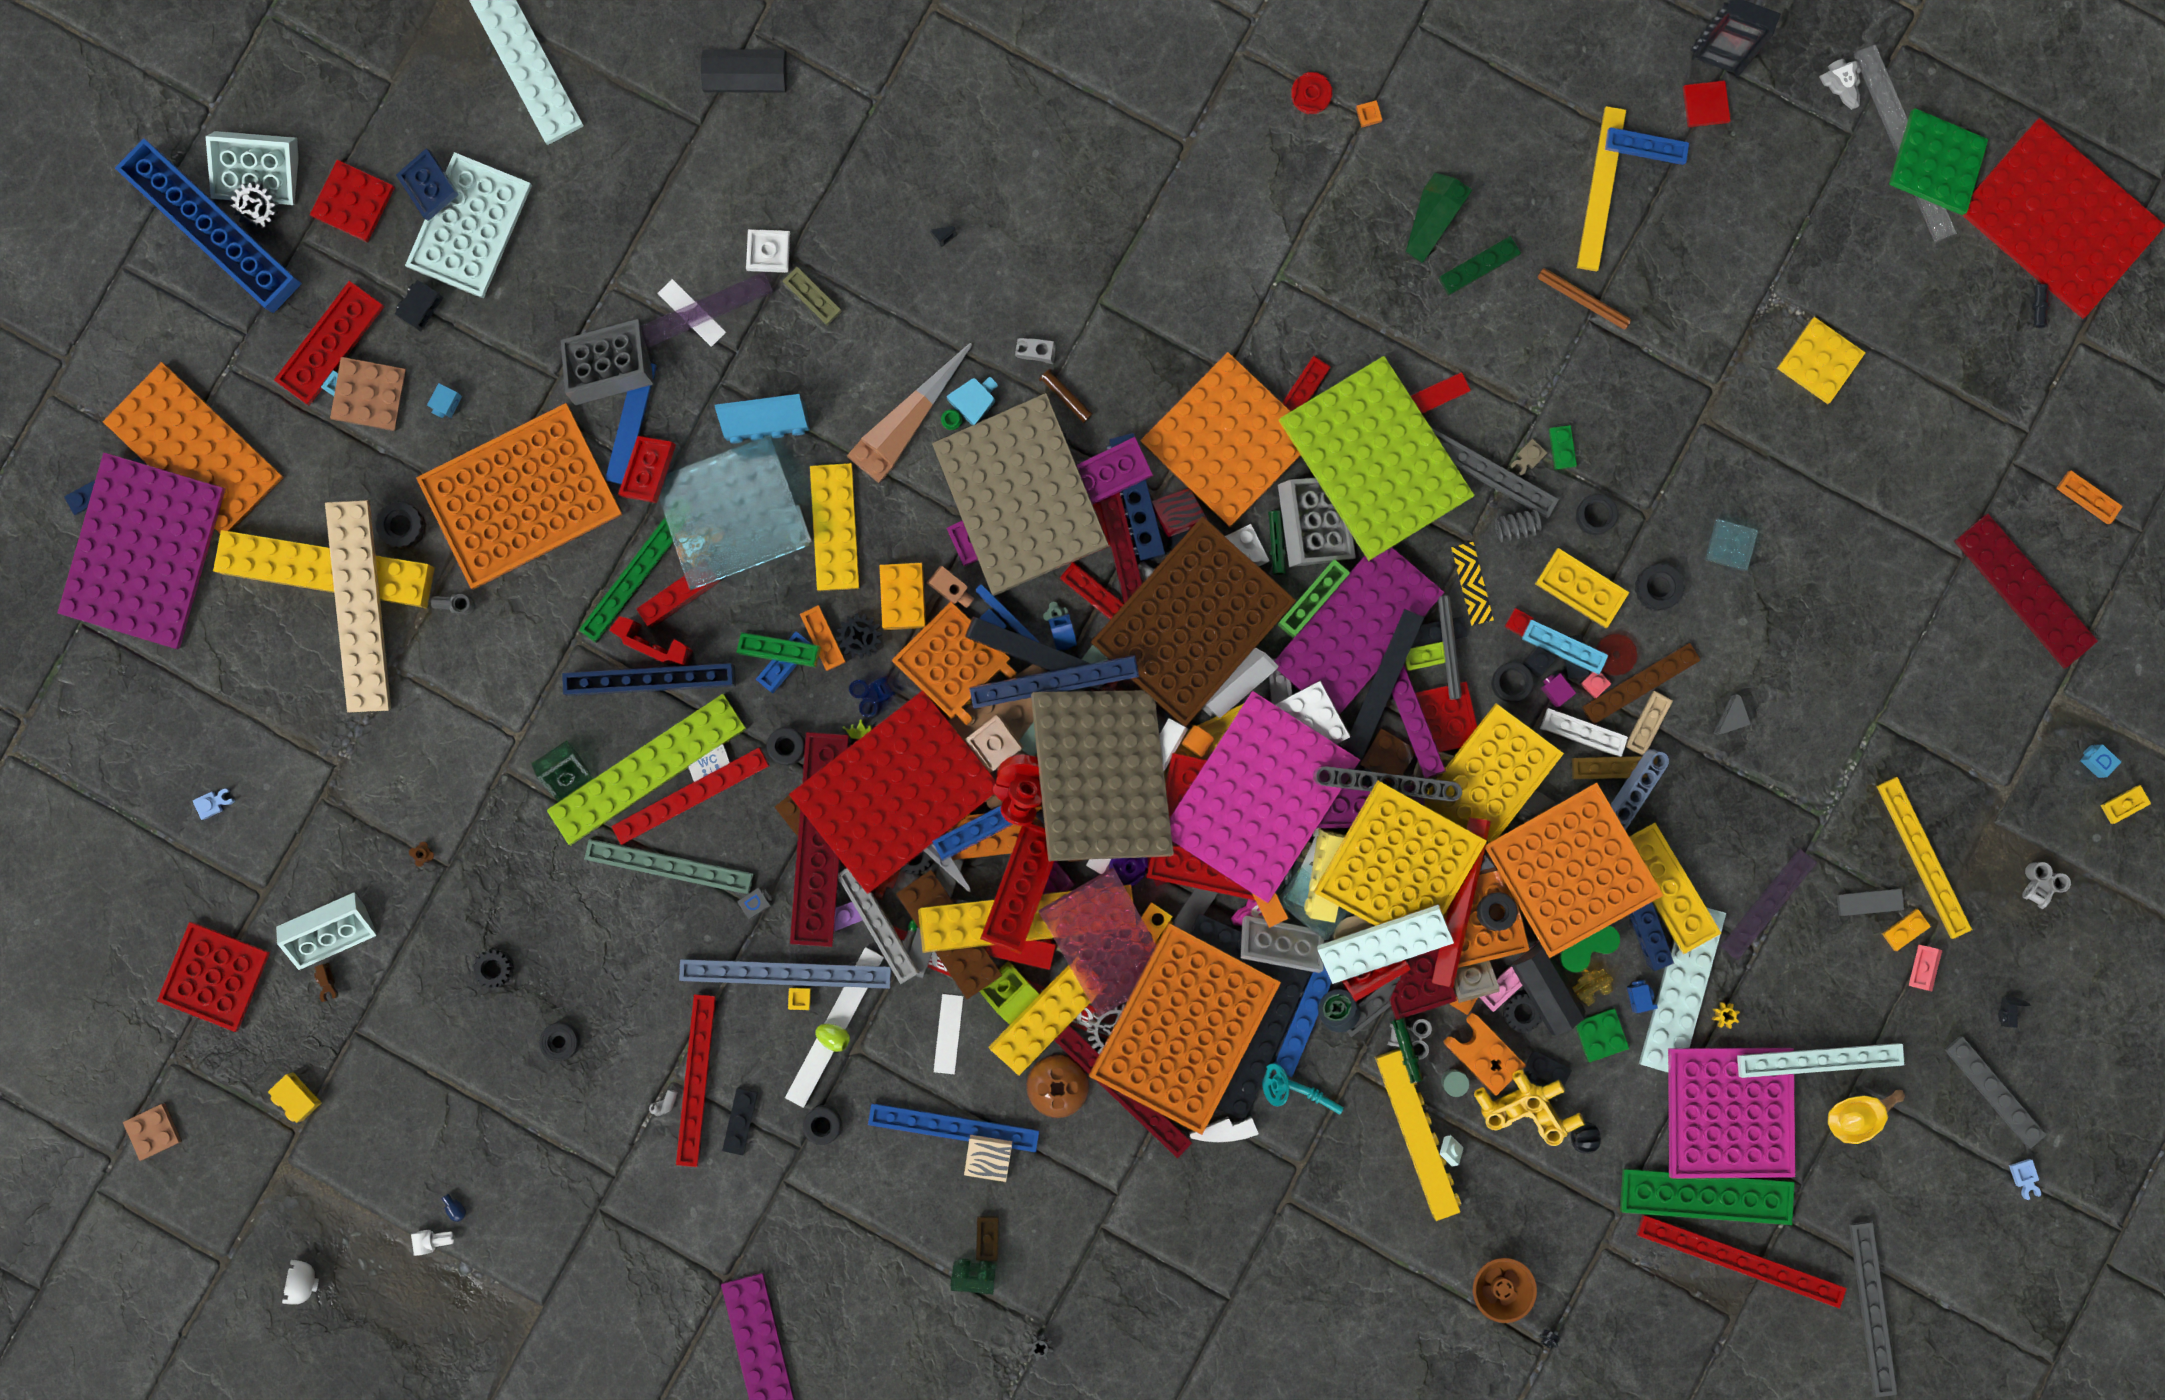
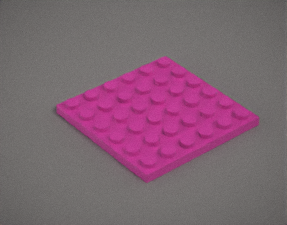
M1668 1048L1670 1178L1795 1177L1794 1074L1741 1078L1738 1073L1737 1055L1794 1051L1793 1048Z

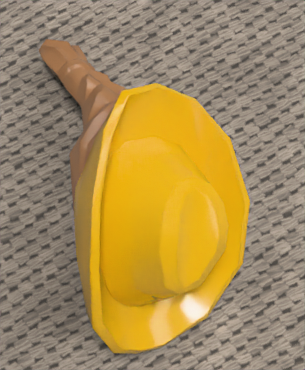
M1895 1090L1892 1095L1885 1099L1860 1096L1839 1102L1828 1113L1829 1128L1834 1136L1844 1143L1859 1144L1868 1141L1884 1128L1888 1119L1887 1112L1896 1103L1904 1100L1903 1090Z

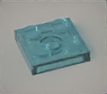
M1720 519L1715 520L1705 560L1747 571L1758 530Z

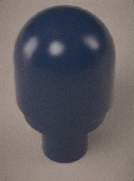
M449 1194L443 1196L441 1199L446 1205L444 1209L449 1218L455 1222L463 1220L466 1210L461 1202L457 1199L453 1200Z

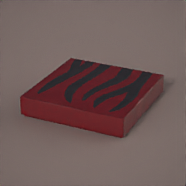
M1189 488L1151 501L1153 510L1168 537L1190 530L1202 516L1207 520Z

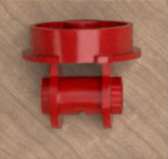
M1011 756L1005 759L998 767L993 792L1002 801V816L1011 824L1017 826L1031 824L1036 817L1035 807L1043 805L1038 758L1035 756Z

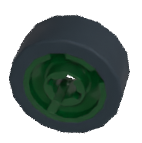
M1341 989L1326 993L1318 1005V1015L1324 1025L1331 1031L1338 1033L1352 1029L1358 1023L1361 1015L1360 1006L1357 1001L1355 1002L1348 991Z

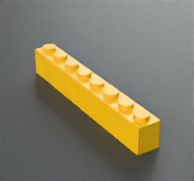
M1395 1049L1376 1056L1375 1060L1433 1218L1438 1221L1460 1213L1458 1206H1461V1201L1458 1194H1454L1452 1191L1453 1179L1450 1173L1446 1174L1444 1166L1447 1165L1446 1160L1437 1150L1436 1146L1439 1145L1438 1138L1435 1132L1431 1133L1429 1128L1432 1122L1427 1112L1424 1113L1421 1106L1424 1105V1100L1421 1093H1417L1414 1087L1417 1082L1410 1084L1406 1066L1402 1064L1401 1050Z

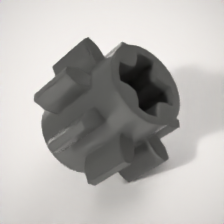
M1042 1333L1041 1337L1033 1334L1034 1341L1027 1342V1346L1032 1347L1028 1355L1034 1354L1036 1361L1039 1360V1357H1044L1047 1360V1352H1053V1348L1048 1346L1051 1344L1052 1339L1046 1340L1044 1333ZM1037 1343L1044 1345L1043 1351L1040 1348L1036 1350Z

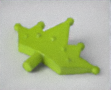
M860 719L856 729L853 724L850 729H847L845 726L842 728L847 731L852 739H860L872 730L871 725L866 729L862 719Z

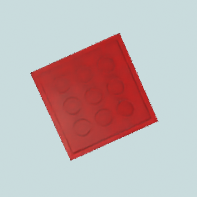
M189 922L157 1002L233 1032H238L270 952L197 923Z

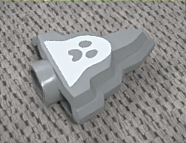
M1840 59L1828 66L1829 71L1819 76L1824 86H1829L1833 94L1839 95L1842 102L1851 110L1859 107L1860 93L1857 88L1861 82L1859 78V73L1861 72L1859 61L1846 64L1845 59Z

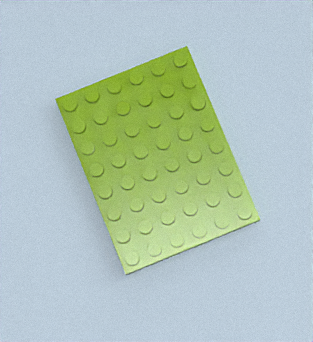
M1385 356L1279 419L1280 424L1368 561L1475 496Z

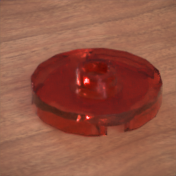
M1608 635L1600 640L1595 647L1596 650L1608 655L1602 671L1607 675H1623L1630 671L1636 663V646L1632 640L1624 635ZM1614 651L1619 652V658L1613 656Z

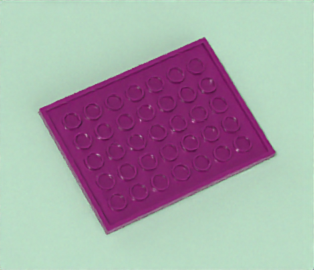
M103 452L58 614L174 649H180L226 488Z

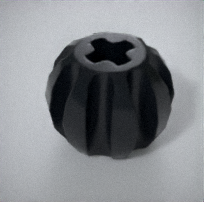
M1585 1122L1584 1126L1572 1130L1571 1143L1574 1149L1583 1154L1595 1152L1601 1144V1135L1598 1127L1590 1122Z

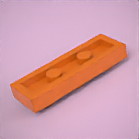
M2068 471L2056 488L2106 524H2111L2123 507L2073 471Z
M818 605L801 613L800 616L813 644L821 647L819 656L826 671L846 663L820 606Z

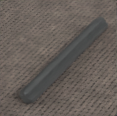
M1446 595L1439 597L1438 605L1449 697L1453 700L1460 699L1462 695L1450 597Z

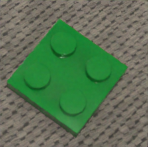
M1615 1008L1586 1017L1575 1027L1587 1062L1589 1063L1629 1049Z

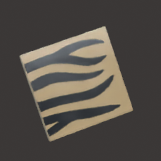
M970 1135L964 1175L1006 1182L1012 1141Z

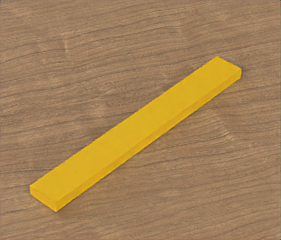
M1607 106L1604 108L1577 268L1596 272L1599 269L1619 154L1618 152L1605 150L1607 130L1610 127L1623 130L1626 114L1624 109Z
M1898 777L1876 786L1950 938L1954 939L1971 931L1972 928Z

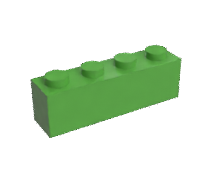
M1334 559L1283 617L1278 626L1294 638L1350 572Z

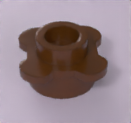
M420 842L419 846L409 850V855L414 858L415 865L418 867L423 866L425 862L434 858V853L426 842Z

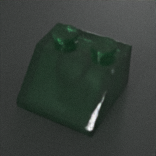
M568 741L563 742L531 763L537 779L557 802H560L594 779L579 754Z

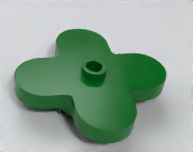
M1607 926L1561 951L1560 962L1570 972H1581L1588 967L1592 952L1602 954L1614 952L1619 947L1620 935L1614 927Z

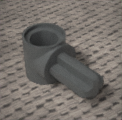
M452 594L451 597L433 596L431 600L432 608L447 609L451 613L468 615L475 608L473 599L463 594ZM465 599L467 606L465 609L460 610L459 602Z

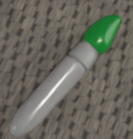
M913 919L909 923V931L903 944L908 953L918 928Z

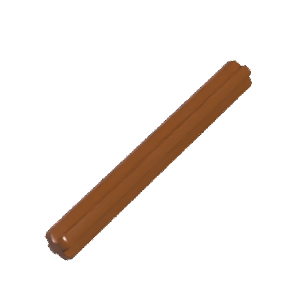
M1543 268L1539 273V280L1622 329H1626L1629 326L1630 318L1546 268Z

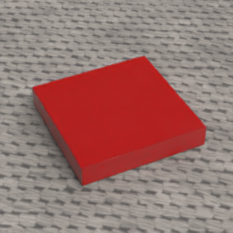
M1725 81L1683 86L1688 127L1724 124L1731 121Z

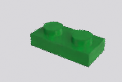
M1571 425L1548 429L1554 470L1575 468L1577 464Z

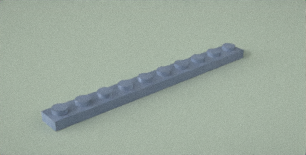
M681 959L679 981L890 989L892 969L891 967Z

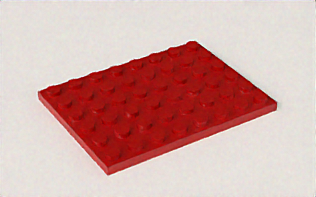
M2038 118L1973 191L1967 213L1962 215L2041 284L2049 285L2048 290L2082 319L2092 311L2165 227V224L2041 118Z
M922 690L789 793V796L868 895L933 844V840L943 836L994 796L993 785L996 784V780Z

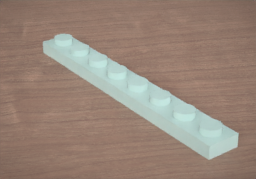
M1900 1043L1737 1055L1738 1073L1741 1078L1904 1065L1903 1044Z

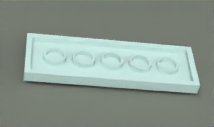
M1439 905L1318 945L1317 949L1332 984L1453 944L1454 942Z

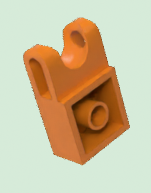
M1471 1013L1466 1019L1473 1030L1471 1040L1467 1043H1460L1455 1038L1448 1036L1443 1042L1492 1094L1497 1096L1513 1080V1073L1523 1070L1526 1065L1477 1015ZM1492 1060H1494V1061H1497V1060H1498V1063H1497L1498 1066H1497L1496 1068L1491 1069V1067H1492L1491 1061H1492Z

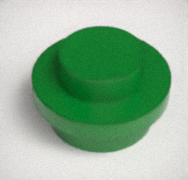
M954 409L946 410L941 416L943 427L948 430L959 428L962 423L961 414Z

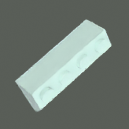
M355 892L276 927L277 944L298 970L377 936L366 907Z

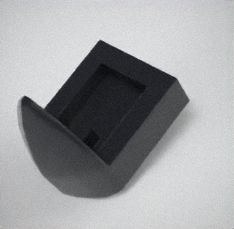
M2004 997L2001 1001V1010L1998 1013L2001 1026L2018 1028L2017 1006H2031L2030 1003L2015 997Z

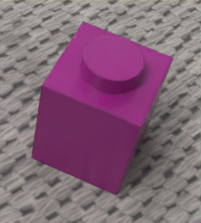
M1552 673L1543 680L1544 685L1540 687L1555 707L1561 706L1576 694L1561 673L1556 676Z

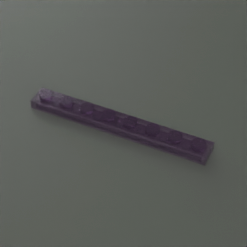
M765 272L642 325L646 347L649 348L773 293Z

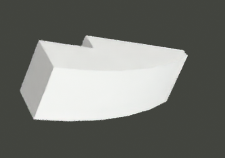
M1227 1116L1208 1124L1203 1135L1195 1131H1190L1189 1134L1191 1139L1201 1141L1230 1142L1258 1135V1131L1251 1116L1232 1124Z

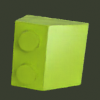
M1007 961L999 969L1003 976L979 992L1010 1025L1040 994Z

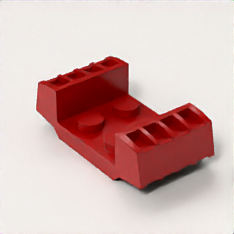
M620 616L609 629V631L622 638L624 645L663 663L690 666L693 650L675 639L669 650L655 644L651 648L649 647L650 642L636 636L641 624Z

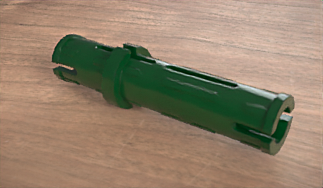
M1269 511L1271 541L1269 556H1272V574H1285L1284 555H1286V550L1283 547L1281 511Z
M1405 1018L1391 1021L1402 1053V1064L1406 1066L1410 1084L1424 1080L1418 1064L1419 1057L1415 1055Z

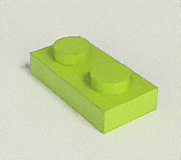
M1443 642L1411 648L1404 662L1407 671L1445 663Z

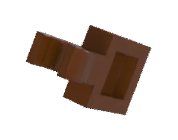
M326 963L315 966V980L320 984V987H323L320 992V1000L326 1002V994L328 992L332 994L333 999L338 998L330 964Z

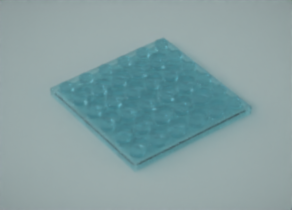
M770 435L763 437L764 439L755 440L666 474L659 500L690 590L809 546Z

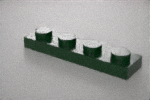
M1509 236L1439 276L1438 279L1448 296L1518 257L1521 252L1512 237Z

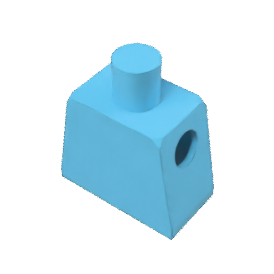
M991 377L982 384L973 378L947 396V400L973 426L981 422L994 405L995 399L990 393L998 385Z

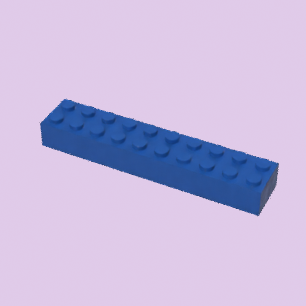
M143 138L115 167L122 176L271 313H274L302 284L146 139Z

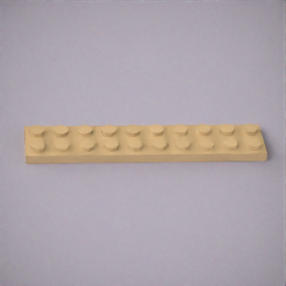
M370 500L326 502L325 509L347 712L389 711L391 709Z

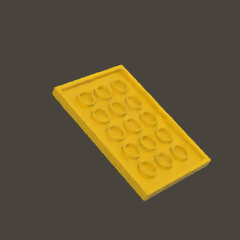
M1495 703L1445 768L1446 772L1440 774L1436 779L1458 783L1462 789L1461 797L1456 801L1425 798V806L1467 829L1469 817L1491 821L1487 837L1489 844L1501 835L1564 753ZM1433 785L1426 792L1428 795L1433 793ZM1448 786L1446 794L1448 797H1452L1455 792L1454 788Z

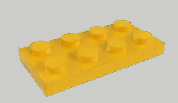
M1559 548L1556 549L1535 585L1604 628H1608L1629 594L1622 587Z

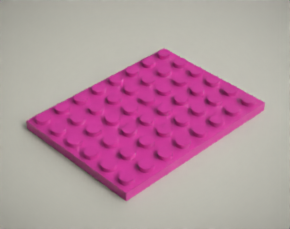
M1252 691L1170 817L1172 841L1268 903L1342 789L1316 784L1313 780L1314 771L1318 767L1354 770L1360 759ZM1322 770L1319 774V779L1322 782H1326L1329 774L1326 770ZM1343 773L1340 777L1342 784H1345L1349 778L1347 773Z

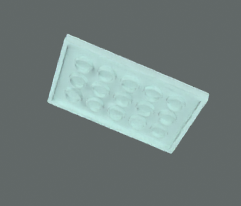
M454 152L445 173L459 195L429 221L425 219L405 266L484 298L532 184Z

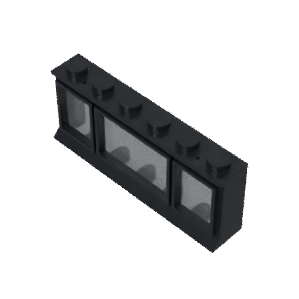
M1728 0V2H1723L1720 10L1718 9L1715 16L1711 18L1709 25L1707 24L1704 31H1701L1698 39H1695L1691 51L1694 52L1692 59L1694 60L1696 57L1699 61L1734 72L1736 78H1738L1773 36L1781 13L1745 0Z

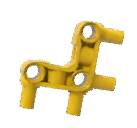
M1518 1070L1513 1073L1512 1078L1519 1090L1495 1101H1492L1484 1087L1474 1092V1096L1482 1107L1481 1113L1485 1118L1486 1125L1491 1130L1512 1125V1122L1526 1116L1533 1118L1538 1126V1132L1545 1142L1556 1146L1562 1143L1563 1138L1569 1134L1568 1132L1585 1125L1580 1113L1564 1120L1559 1119L1548 1099L1565 1092L1560 1080L1544 1087L1536 1086L1530 1083L1523 1070Z

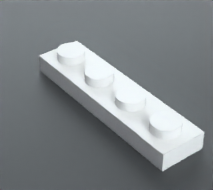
M1549 708L1545 713L1540 728L1618 757L1622 756L1628 739L1627 736Z

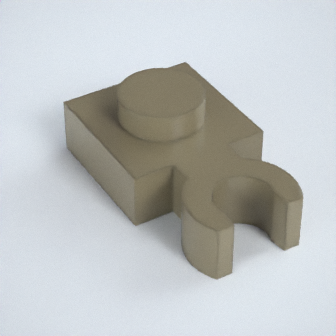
M1531 439L1517 454L1520 460L1514 461L1509 468L1512 469L1516 465L1520 466L1521 472L1517 475L1520 477L1526 472L1527 465L1531 469L1534 468L1547 452Z

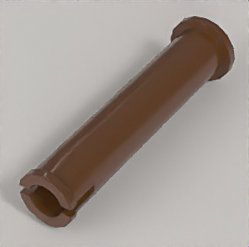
M1048 369L1039 378V381H1043L1085 423L1093 413L1054 376L1051 369Z

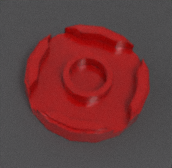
M1317 72L1303 74L1295 80L1291 89V99L1294 106L1306 114L1322 112L1329 105L1332 98L1331 84H1329L1324 75Z

